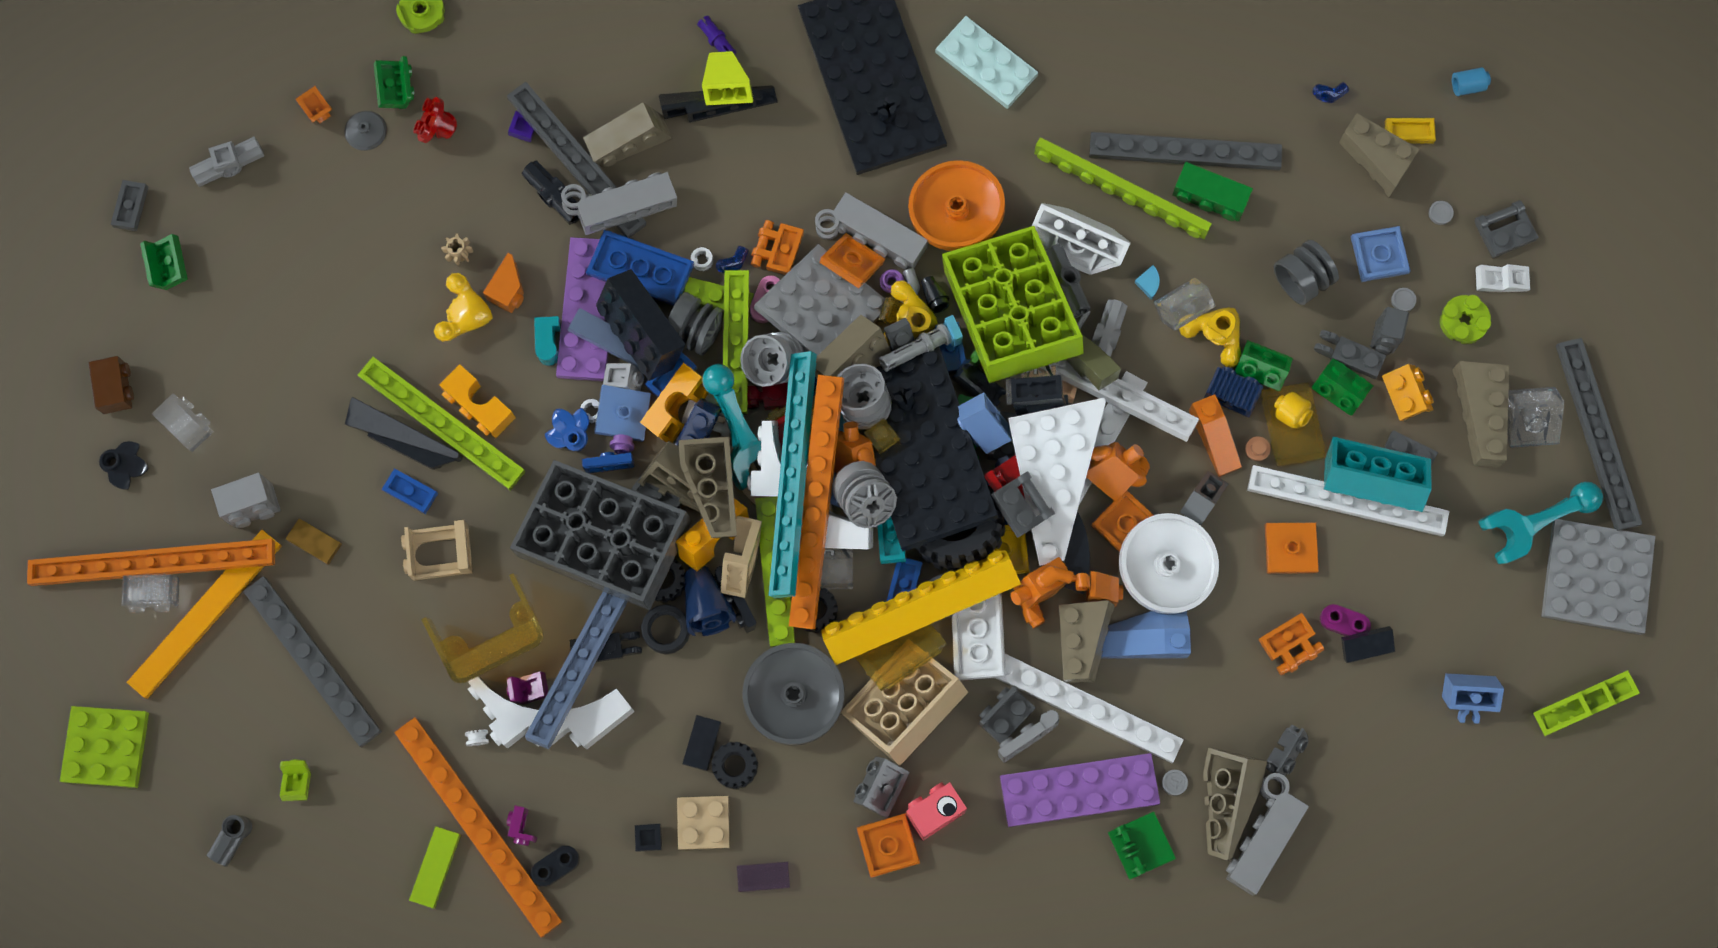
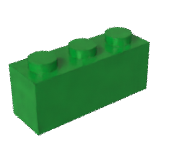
M1185 162L1172 195L1183 203L1198 205L1203 211H1213L1221 214L1226 220L1240 221L1253 188Z

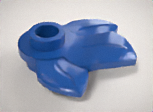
M583 408L578 409L573 415L564 409H555L552 415V425L554 428L545 433L546 440L556 448L566 447L571 451L582 450L588 442L586 430L589 425V417ZM576 434L577 441L573 443L572 438Z

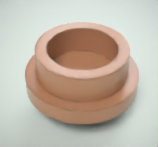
M1257 436L1247 442L1245 450L1250 459L1263 461L1269 456L1271 447L1265 438Z

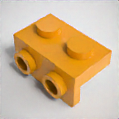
M1407 364L1382 375L1400 421L1425 411H1433L1431 404L1434 403L1430 391L1424 388L1422 381L1425 379L1419 367L1416 368L1415 365Z

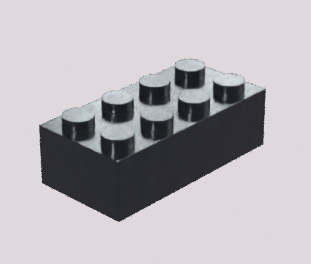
M632 269L608 278L596 303L599 314L610 324L613 334L618 336L623 343L625 351L635 360L639 371L650 381L673 370L686 345Z

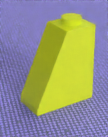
M732 51L709 53L702 82L706 105L753 103L750 80Z

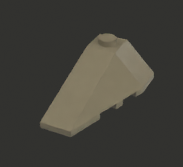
M729 437L679 440L680 466L711 538L736 537Z
M1208 748L1203 778L1207 782L1208 796L1205 797V805L1208 806L1209 820L1206 822L1207 850L1209 855L1231 861L1261 790L1267 761L1244 754Z

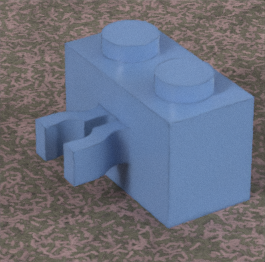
M985 393L958 406L959 417L957 420L960 427L970 433L975 446H980L986 454L1012 441L1009 423Z
M1445 673L1442 698L1449 709L1459 710L1457 719L1460 723H1465V717L1469 714L1470 710L1473 713L1472 721L1477 724L1480 722L1478 711H1501L1504 688L1496 676Z

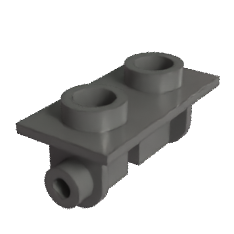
M1294 725L1285 729L1278 741V744L1285 749L1284 751L1276 747L1273 749L1266 763L1268 771L1272 773L1276 771L1284 776L1289 775L1293 771L1296 764L1295 759L1299 753L1305 751L1309 742L1305 729L1302 728L1300 730Z

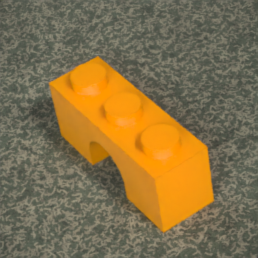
M683 363L651 408L646 412L640 423L660 439L673 443L685 425L678 418L680 406L689 400L697 403L701 398L705 399L709 394L703 386V376Z
M460 364L439 384L444 391L441 395L451 405L456 402L461 407L459 412L466 419L470 420L473 418L479 424L476 427L485 436L491 434L496 439L516 418L513 412L496 396L486 404L478 405L473 403V396L481 385Z
M734 498L735 518L737 516L749 518L747 507ZM703 518L676 541L680 559L696 571L700 570L715 556L714 547L720 539L711 538Z

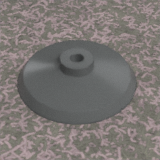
M362 111L354 114L347 121L344 133L347 142L353 148L365 151L374 149L383 142L387 133V127L384 119L379 114L372 111Z

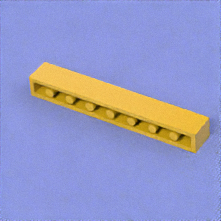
M1006 549L994 551L987 558L967 563L964 568L955 572H946L939 579L932 582H923L916 589L909 592H901L893 599L886 602H878L866 611L855 612L843 621L828 624L821 630L823 641L834 664L838 665L1019 586L1021 583Z

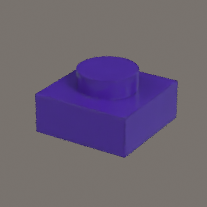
M515 111L508 135L531 142L535 130L518 111Z

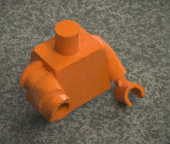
M844 423V432L840 430L838 432L834 472L838 473L843 467L858 461L869 462L876 466L871 440L858 433V423Z
M1113 442L1109 445L1094 447L1086 478L1116 502L1130 486L1141 487L1146 484V475L1150 470V464L1144 457L1143 450L1137 444L1126 450L1118 442Z
M1058 557L1024 577L1020 581L1021 585L1014 587V591L1011 592V599L1014 604L1021 606L1026 623H1029L1035 629L1046 621L1039 603L1053 597L1067 583L1075 582L1077 591H1086L1090 587V577L1087 573L1074 575L1073 571H1069L1062 559Z

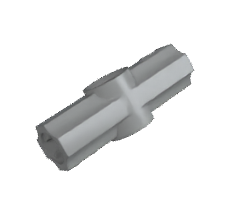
M252 137L235 145L240 163L239 166L217 173L210 157L189 167L197 185L201 187L220 177L228 178L235 176L241 171L243 166L264 157V152L257 139Z
M1108 299L1101 322L1097 324L1092 342L1100 347L1109 357H1111L1112 351H1115L1121 333L1120 327L1128 307L1123 302L1115 299Z

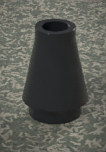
M933 276L924 278L921 281L927 306L933 313H940L946 310L950 305L949 296Z

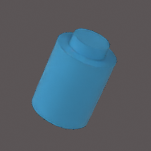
M1483 67L1452 74V87L1456 96L1486 91L1488 85L1491 84L1490 74Z

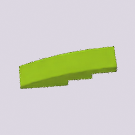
M1627 670L1538 710L1533 714L1544 736L1640 694Z

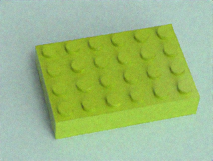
M1035 226L942 254L945 275L989 383L1084 354L1083 336Z

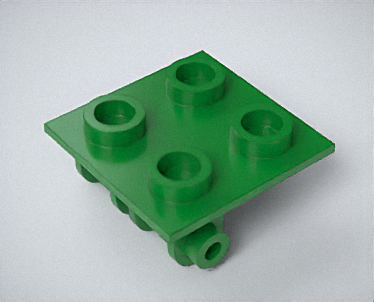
M1151 812L1107 832L1129 880L1176 859L1155 812Z

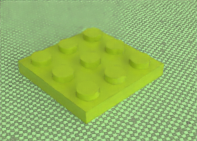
M71 706L60 782L138 788L149 712Z

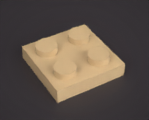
M729 796L677 798L678 850L730 848Z

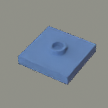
M1400 226L1351 235L1361 282L1410 273Z
M602 385L594 434L611 437L619 434L628 435L634 441L643 442L646 427L640 421L649 409L651 393Z

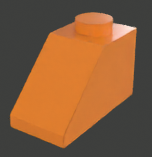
M507 253L483 294L487 301L511 314L515 308H519L522 304L524 291L517 264L512 254Z
M1091 571L1089 575L1090 587L1086 590V602L1109 600L1116 607L1118 601L1123 600V585H1119V578Z

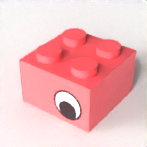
M943 782L939 783L929 790L930 796L924 800L920 796L908 804L909 809L906 811V816L922 841L966 813L967 807L950 782L946 785Z

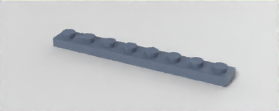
M602 592L525 735L527 741L550 749L628 601Z

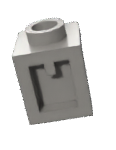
M631 363L606 364L603 385L641 391L644 377L638 367Z

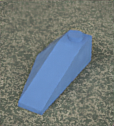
M1150 611L1108 625L1109 630L1104 640L1101 658H1188L1191 654L1187 611L1177 614H1162Z

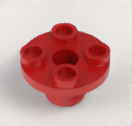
M439 97L427 98L422 107L424 113L421 120H417L413 133L417 134L418 140L423 143H428L434 134H436L438 139L442 137L445 139L451 138L456 131L457 120L450 112L444 111L443 99Z

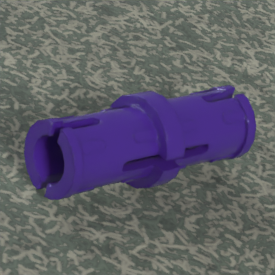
M710 16L703 17L705 23L702 19L699 20L697 26L708 37V43L711 46H715L718 52L732 51L736 55L737 51L727 41L723 30H719L713 23Z

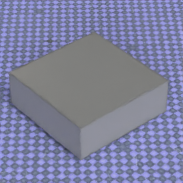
M232 141L208 148L217 173L240 165Z

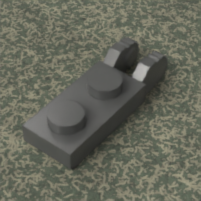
M1321 331L1320 338L1336 345L1333 350L1331 347L1317 343L1314 347L1317 353L1330 358V360L1334 358L1343 363L1347 368L1370 378H1377L1386 355L1342 336L1339 337L1333 332Z

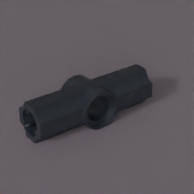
M537 160L527 164L521 174L535 188L543 202L549 208L553 207L569 225L576 223L579 220V216L567 214L562 207L561 193L565 185L557 177L553 178ZM573 197L567 199L570 203H577ZM567 207L570 210H578V208L572 209Z

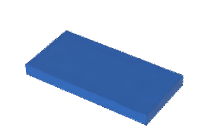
M604 229L586 274L606 282L608 278L632 269L653 299L674 306L684 291L694 267V261Z

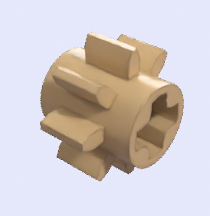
M458 234L451 239L446 238L447 244L441 247L444 253H448L445 256L447 262L453 259L457 266H459L460 262H469L468 255L473 253L472 247L468 246L470 243L469 239L466 237L462 240Z

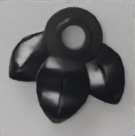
M126 441L121 443L116 449H109L101 454L99 465L103 471L108 473L109 482L113 486L127 490L130 487L131 477L142 476L148 471L146 462L136 456L140 444ZM116 458V463L110 466V460Z

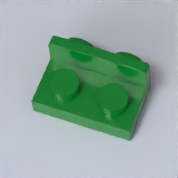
M1247 340L1235 371L1237 375L1252 377L1258 380L1260 384L1280 391L1289 373L1293 358Z

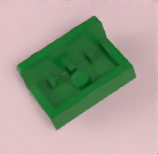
M402 56L399 61L375 60L373 65L378 108L406 109L410 101L414 99V87L410 86L412 67L411 64H408L407 56Z
M170 234L155 243L148 241L140 243L147 280L151 287L168 290L188 280L178 235Z
M1332 358L1313 384L1312 390L1352 416L1374 385L1347 368L1343 363Z

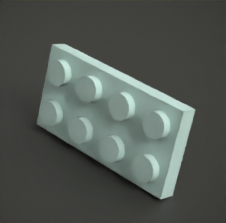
M967 16L960 21L935 49L937 55L1006 109L1016 101L1038 76V71Z

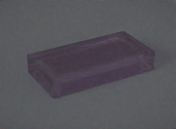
M788 862L737 866L738 892L790 888Z

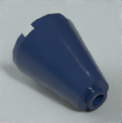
M703 566L696 571L689 567L685 573L686 628L688 633L696 636L695 632H702V636H709L728 629L730 621L735 623L736 615L724 593H721V588L707 566Z

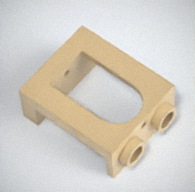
M737 516V536L734 541V552L742 553V556L725 552L722 567L721 593L742 598L746 597L759 554L762 521Z
M464 520L454 521V525L418 530L404 527L405 535L401 536L403 550H406L407 559L403 560L405 574H408L413 581L473 573L469 526ZM456 539L457 562L423 566L416 561V550L421 544Z

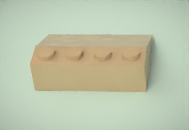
M908 639L842 709L841 714L898 766H901L964 698L968 691L955 675Z

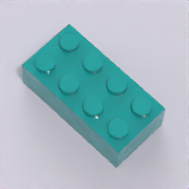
M1333 437L1325 458L1324 490L1354 496L1358 499L1376 501L1385 505L1398 506L1407 510L1423 512L1432 490L1431 459Z

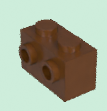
M118 356L89 362L95 408L102 414L132 409L131 400H134V392L128 381V377L131 376L128 363H125Z

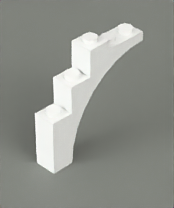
M762 421V426L758 428V439L761 441V451L758 452V465L761 466V470L751 471L747 482L748 490H751V496H778L782 455L777 421ZM829 510L825 548L871 549L873 548V527H858L849 518L837 515Z
M476 674L467 679L471 685L468 688L469 692L476 700L481 698L486 706L483 710L491 720L496 718L489 727L493 731L490 736L498 746L503 744L509 748L526 735L539 710L522 707L503 699L493 692ZM615 689L600 700L571 709L552 745L571 731L572 733L569 737L577 747L582 745L587 750L635 711L621 693Z

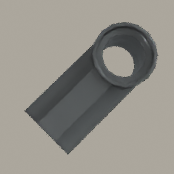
M240 815L226 817L222 823L221 832L206 856L214 862L227 867L243 839L251 833V821L247 817ZM239 820L241 823V830L239 831V833L235 834L233 831V824L235 823V821Z

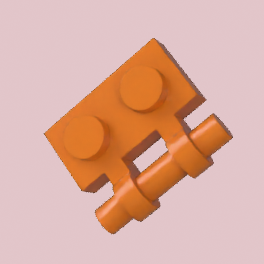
M765 220L763 228H760L758 233L759 240L757 246L753 248L751 254L753 257L751 265L759 268L762 260H768L767 270L786 275L793 268L804 229L781 223L777 232L772 230L774 222ZM769 240L775 241L772 251L766 250Z
M1300 613L1258 639L1272 661L1279 656L1283 659L1284 663L1276 667L1281 676L1289 671L1291 673L1296 671L1299 665L1307 660H1314L1318 657L1317 654L1325 650L1321 642H1317L1314 645L1310 644L1308 639L1316 633L1303 613ZM1300 645L1303 651L1292 657L1289 650Z

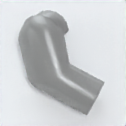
M914 268L906 269L903 271L905 281L918 294L920 284Z

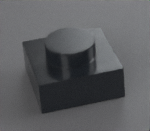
M661 824L634 825L636 852L662 850Z

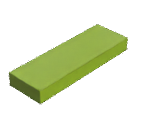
M435 826L409 901L435 909L461 834Z

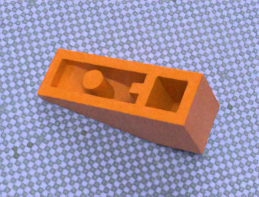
M1214 394L1192 403L1189 413L1199 418L1196 428L1218 477L1242 468L1226 417L1216 395Z

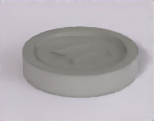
M1436 201L1429 208L1428 214L1432 222L1444 225L1450 222L1454 211L1448 202Z
M1399 288L1393 293L1391 303L1395 309L1408 312L1416 304V295L1408 288Z
M1170 770L1163 776L1162 787L1166 793L1177 796L1187 789L1188 779L1182 771Z

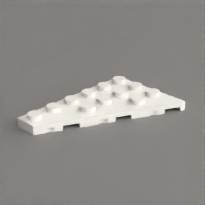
M1105 398L1008 418L1020 476L1027 471L1032 476L1030 480L1049 508L1052 507L1055 512L1054 515L1032 528L1039 566L1045 565L1058 557L1062 561L1065 560L1106 403ZM1023 487L1025 500L1037 517L1041 513Z

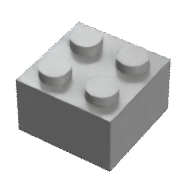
M259 472L211 489L219 517L232 527L244 528L249 526L251 521L259 518L260 520L269 519L275 515L274 513L281 511L273 484Z

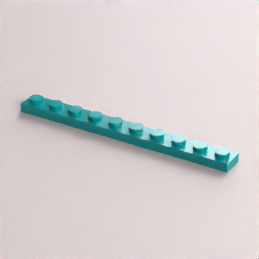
M812 351L791 354L769 585V596L773 598L795 597L817 359V354Z

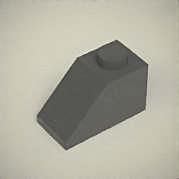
M1207 471L1180 513L1201 526L1227 488L1228 483Z

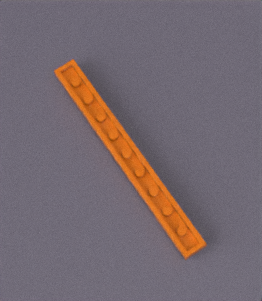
M818 375L806 472L796 595L792 597L789 626L816 629L845 380L843 377Z
M273 539L33 559L28 560L27 584L30 586L273 566L275 565V541Z
M414 717L394 733L538 935L543 938L563 923L418 719Z

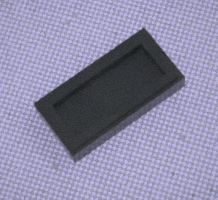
M1390 626L1341 637L1343 657L1346 663L1395 652L1393 629Z
M696 715L683 759V765L708 771L721 721Z

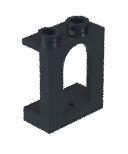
M1061 375L1011 379L1012 404L1017 416L1069 405L1068 395H1063Z

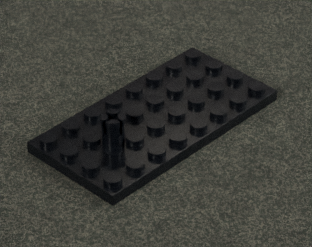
M813 0L798 5L803 25L856 175L947 147L945 136L895 0Z
M936 347L934 351L920 354L887 372L884 371L882 366L876 367L881 372L892 400L891 412L882 424L871 429H863L865 437L872 442L876 467L882 473L885 480L889 482L890 486H892L897 497L896 507L891 515V519L902 552L999 519L970 434L967 430L964 431L958 423L959 402L940 347Z

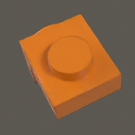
M316 86L295 99L312 123L317 120L320 124L331 116L329 111L332 108Z

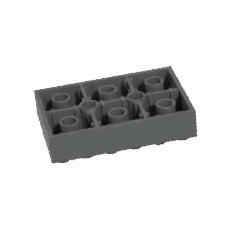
M553 460L510 549L519 558L650 610L678 552L676 541L688 531L692 520L684 510Z

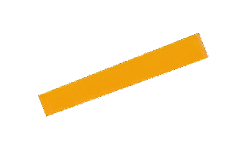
M261 530L253 540L273 538L264 530ZM273 539L275 541L276 554L282 545ZM264 566L226 569L126 683L145 699H148Z

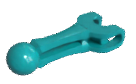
M715 364L706 369L702 382L706 391L714 395L728 424L733 450L730 453L732 481L738 489L744 490L748 488L749 467L752 462L758 459V452L761 451V441L756 438L749 428L738 405L735 391L732 389L734 385L732 371L725 365Z
M1581 482L1573 487L1570 497H1566L1557 504L1540 512L1523 516L1515 510L1504 509L1480 519L1478 523L1482 530L1497 527L1506 534L1507 542L1505 547L1495 554L1497 563L1505 564L1527 555L1532 547L1533 536L1554 520L1577 511L1592 513L1598 510L1603 502V493L1596 484Z

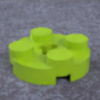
M400 0L399 5L397 3L396 11L402 25L409 29L410 32L418 34L431 31L442 24L445 7L442 0ZM419 5H422L423 8L427 7L421 14L415 13Z
M1460 295L1448 301L1443 308L1442 315L1440 316V326L1443 333L1449 339L1459 341L1461 344H1472L1479 341L1490 328L1491 315L1487 306L1478 296ZM1462 314L1471 318L1469 321L1470 325L1460 322L1459 319L1462 318Z

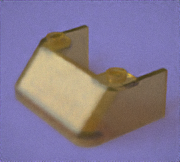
M512 573L509 575L521 601L511 607L509 612L514 627L471 649L468 648L465 640L459 636H450L442 640L432 619L428 617L421 619L450 678L454 682H469L536 648L542 643L544 638L543 630L516 574Z

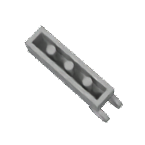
M656 172L649 175L646 179L640 181L637 179L631 180L618 188L608 187L602 193L596 195L586 194L585 190L577 184L566 186L561 193L563 210L569 215L579 216L585 235L677 207V196L668 172L662 174ZM572 189H576V190L580 191V193H579V192H576V191H572V192H569V193H567V192H568L569 190H572ZM573 196L581 199L577 203L567 201L568 198ZM567 207L572 209L578 208V210H570Z
M846 192L834 211L824 209L815 217L816 232L820 238L831 240L839 233L844 234L846 232L864 246L867 244L872 247L873 251L885 258L887 256L891 258L902 269L915 268L928 248L927 239ZM824 221H831L834 223V226L823 228L821 224Z
M1280 773L1270 774L1263 779L1260 793L1267 800L1265 806L1269 808L1264 816L1259 814L1252 825L1255 829L1251 838L1245 837L1239 847L1242 853L1238 859L1233 858L1226 869L1229 873L1226 879L1252 896L1257 895L1309 807L1288 793L1289 781ZM1269 780H1276L1280 783L1281 792L1279 795H1274L1268 790Z

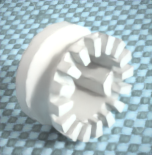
M700 247L691 254V260L694 261V268L696 270L704 272L712 267L713 257L709 249ZM706 254L708 261L705 264H699L697 256Z
M588 399L581 404L580 408L586 411V408L592 405L596 409L599 406V402L594 399ZM587 413L589 417V422L596 423L597 414L594 416H590V414Z
M488 730L466 732L465 736L468 737L466 746L488 744L489 739H486Z

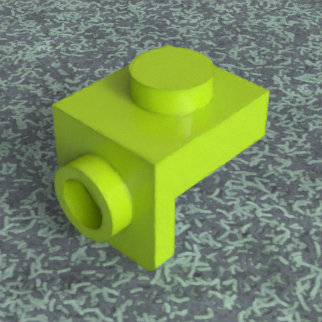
M298 759L281 761L280 769L283 773L280 789L281 800H307L311 773L306 761Z

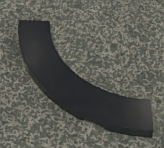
M1077 511L1064 564L1069 571H1073L1074 575L1079 573H1087L1089 575V541L1082 518ZM1075 582L1067 583L1064 586L1078 593H1085V591L1076 590Z

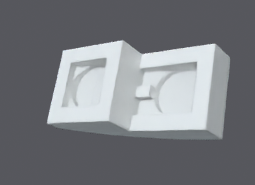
M1510 264L1503 267L1479 265L1476 267L1477 291H1529V267Z

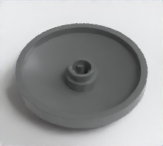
M801 643L781 644L761 654L749 668L743 684V704L753 726L766 738L784 745L807 744L825 735L837 722L844 704L843 680L834 662L819 649Z

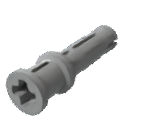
M939 324L936 329L928 333H921L918 339L881 356L879 358L880 364L884 371L887 372L920 354L934 351L936 347L943 344H950L952 342L951 335L944 324Z

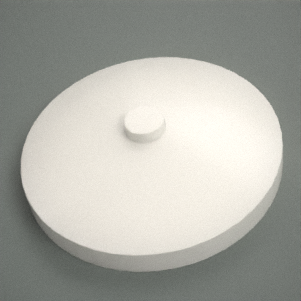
M1164 513L1141 521L1127 534L1120 550L1119 570L1127 591L1139 604L1157 613L1177 614L1198 606L1209 596L1217 581L1219 559L1215 544L1203 527L1188 517Z

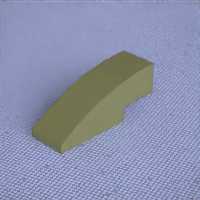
M1083 336L1084 354L1066 359L1080 377L1086 376L1098 391L1117 380L1121 368L1111 357L1085 336Z

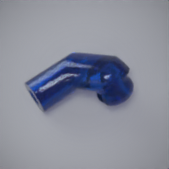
M1344 82L1335 88L1317 84L1313 87L1312 93L1318 100L1333 103L1347 94L1349 87Z
M738 246L733 257L717 261L716 269L725 274V270H740L749 250Z

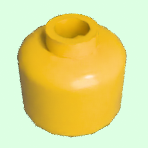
M1290 392L1285 396L1281 395L1274 405L1276 408V418L1293 429L1300 426L1304 427L1313 414L1311 403L1295 392Z

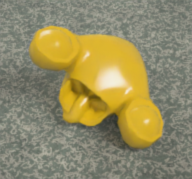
M452 273L446 278V287L450 292L457 294L458 297L453 299L449 308L446 309L448 322L442 321L435 325V337L442 342L451 341L459 335L483 327L493 319L490 308L471 288L464 275Z
M901 280L896 281L891 286V295L896 300L903 301L904 303L896 314L897 321L903 318L907 319L914 339L918 338L923 332L928 333L932 331L935 325L938 324L937 318L933 311L915 293L911 285Z
M1221 308L1202 315L1187 317L1180 322L1179 331L1182 336L1192 338L1200 331H1203V335L1216 345H1224V349L1220 354L1223 365L1232 368L1238 365L1241 358L1240 320L1235 308Z

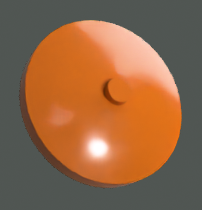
M948 161L930 168L916 181L909 196V215L915 231L927 239L928 244L939 249L953 251L989 240L996 233L1005 214L1004 192L998 179L985 167L969 161Z

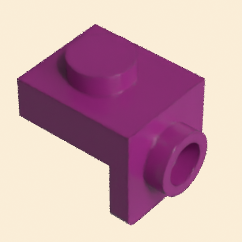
M540 671L520 678H507V695L513 703L528 704L546 698L549 692L545 672Z
M514 806V810L509 812L507 818V826H510L508 836L514 838L515 844L529 846V842H537V837L523 834L529 811L525 807Z

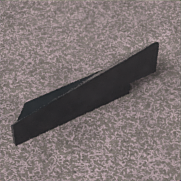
M773 85L751 87L753 103L706 105L703 91L659 95L664 120L687 114L689 123L778 103Z
M354 397L351 398L345 425L368 432L367 436L370 439L432 470L441 468L442 465L454 461H462L463 457L460 453Z

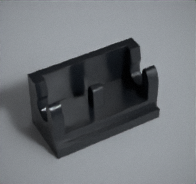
M968 359L964 360L952 376V379L973 397L985 393L995 407L1000 403L998 399L1007 393V390L1000 387L996 382L989 383L986 374Z

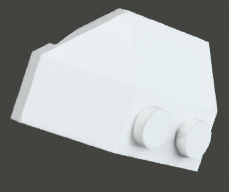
M1041 203L1032 226H1035L1045 250L1053 245L1060 244V246H1063L1071 266L1089 275L1120 266L1131 243L1107 225L1069 208Z

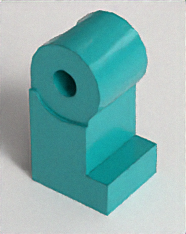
M559 316L534 318L535 352L539 361L547 366L554 365L558 361L559 351L556 347L555 332H561L562 322Z

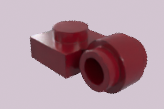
M787 382L762 387L763 392H760L757 386H748L747 409H756L761 402H764L765 410L786 408Z

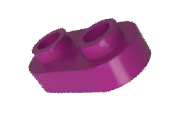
M1328 605L1320 614V622L1325 629L1343 636L1366 632L1371 629L1370 620L1365 615L1339 605ZM1331 613L1338 615L1337 621L1331 619ZM1356 621L1362 624L1361 630L1355 628L1354 623Z

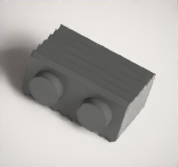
M1391 307L1385 308L1375 322L1373 339L1370 344L1371 349H1375V351L1384 355L1394 353L1404 340L1409 312Z

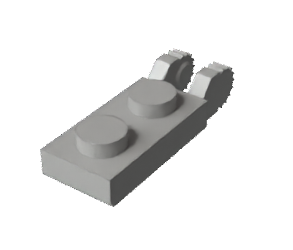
M1054 710L1043 713L1040 722L1036 725L1030 723L1020 731L1021 735L1015 739L1009 737L999 745L1000 749L998 750V756L1002 762H1007L1056 728L1059 723L1058 713Z

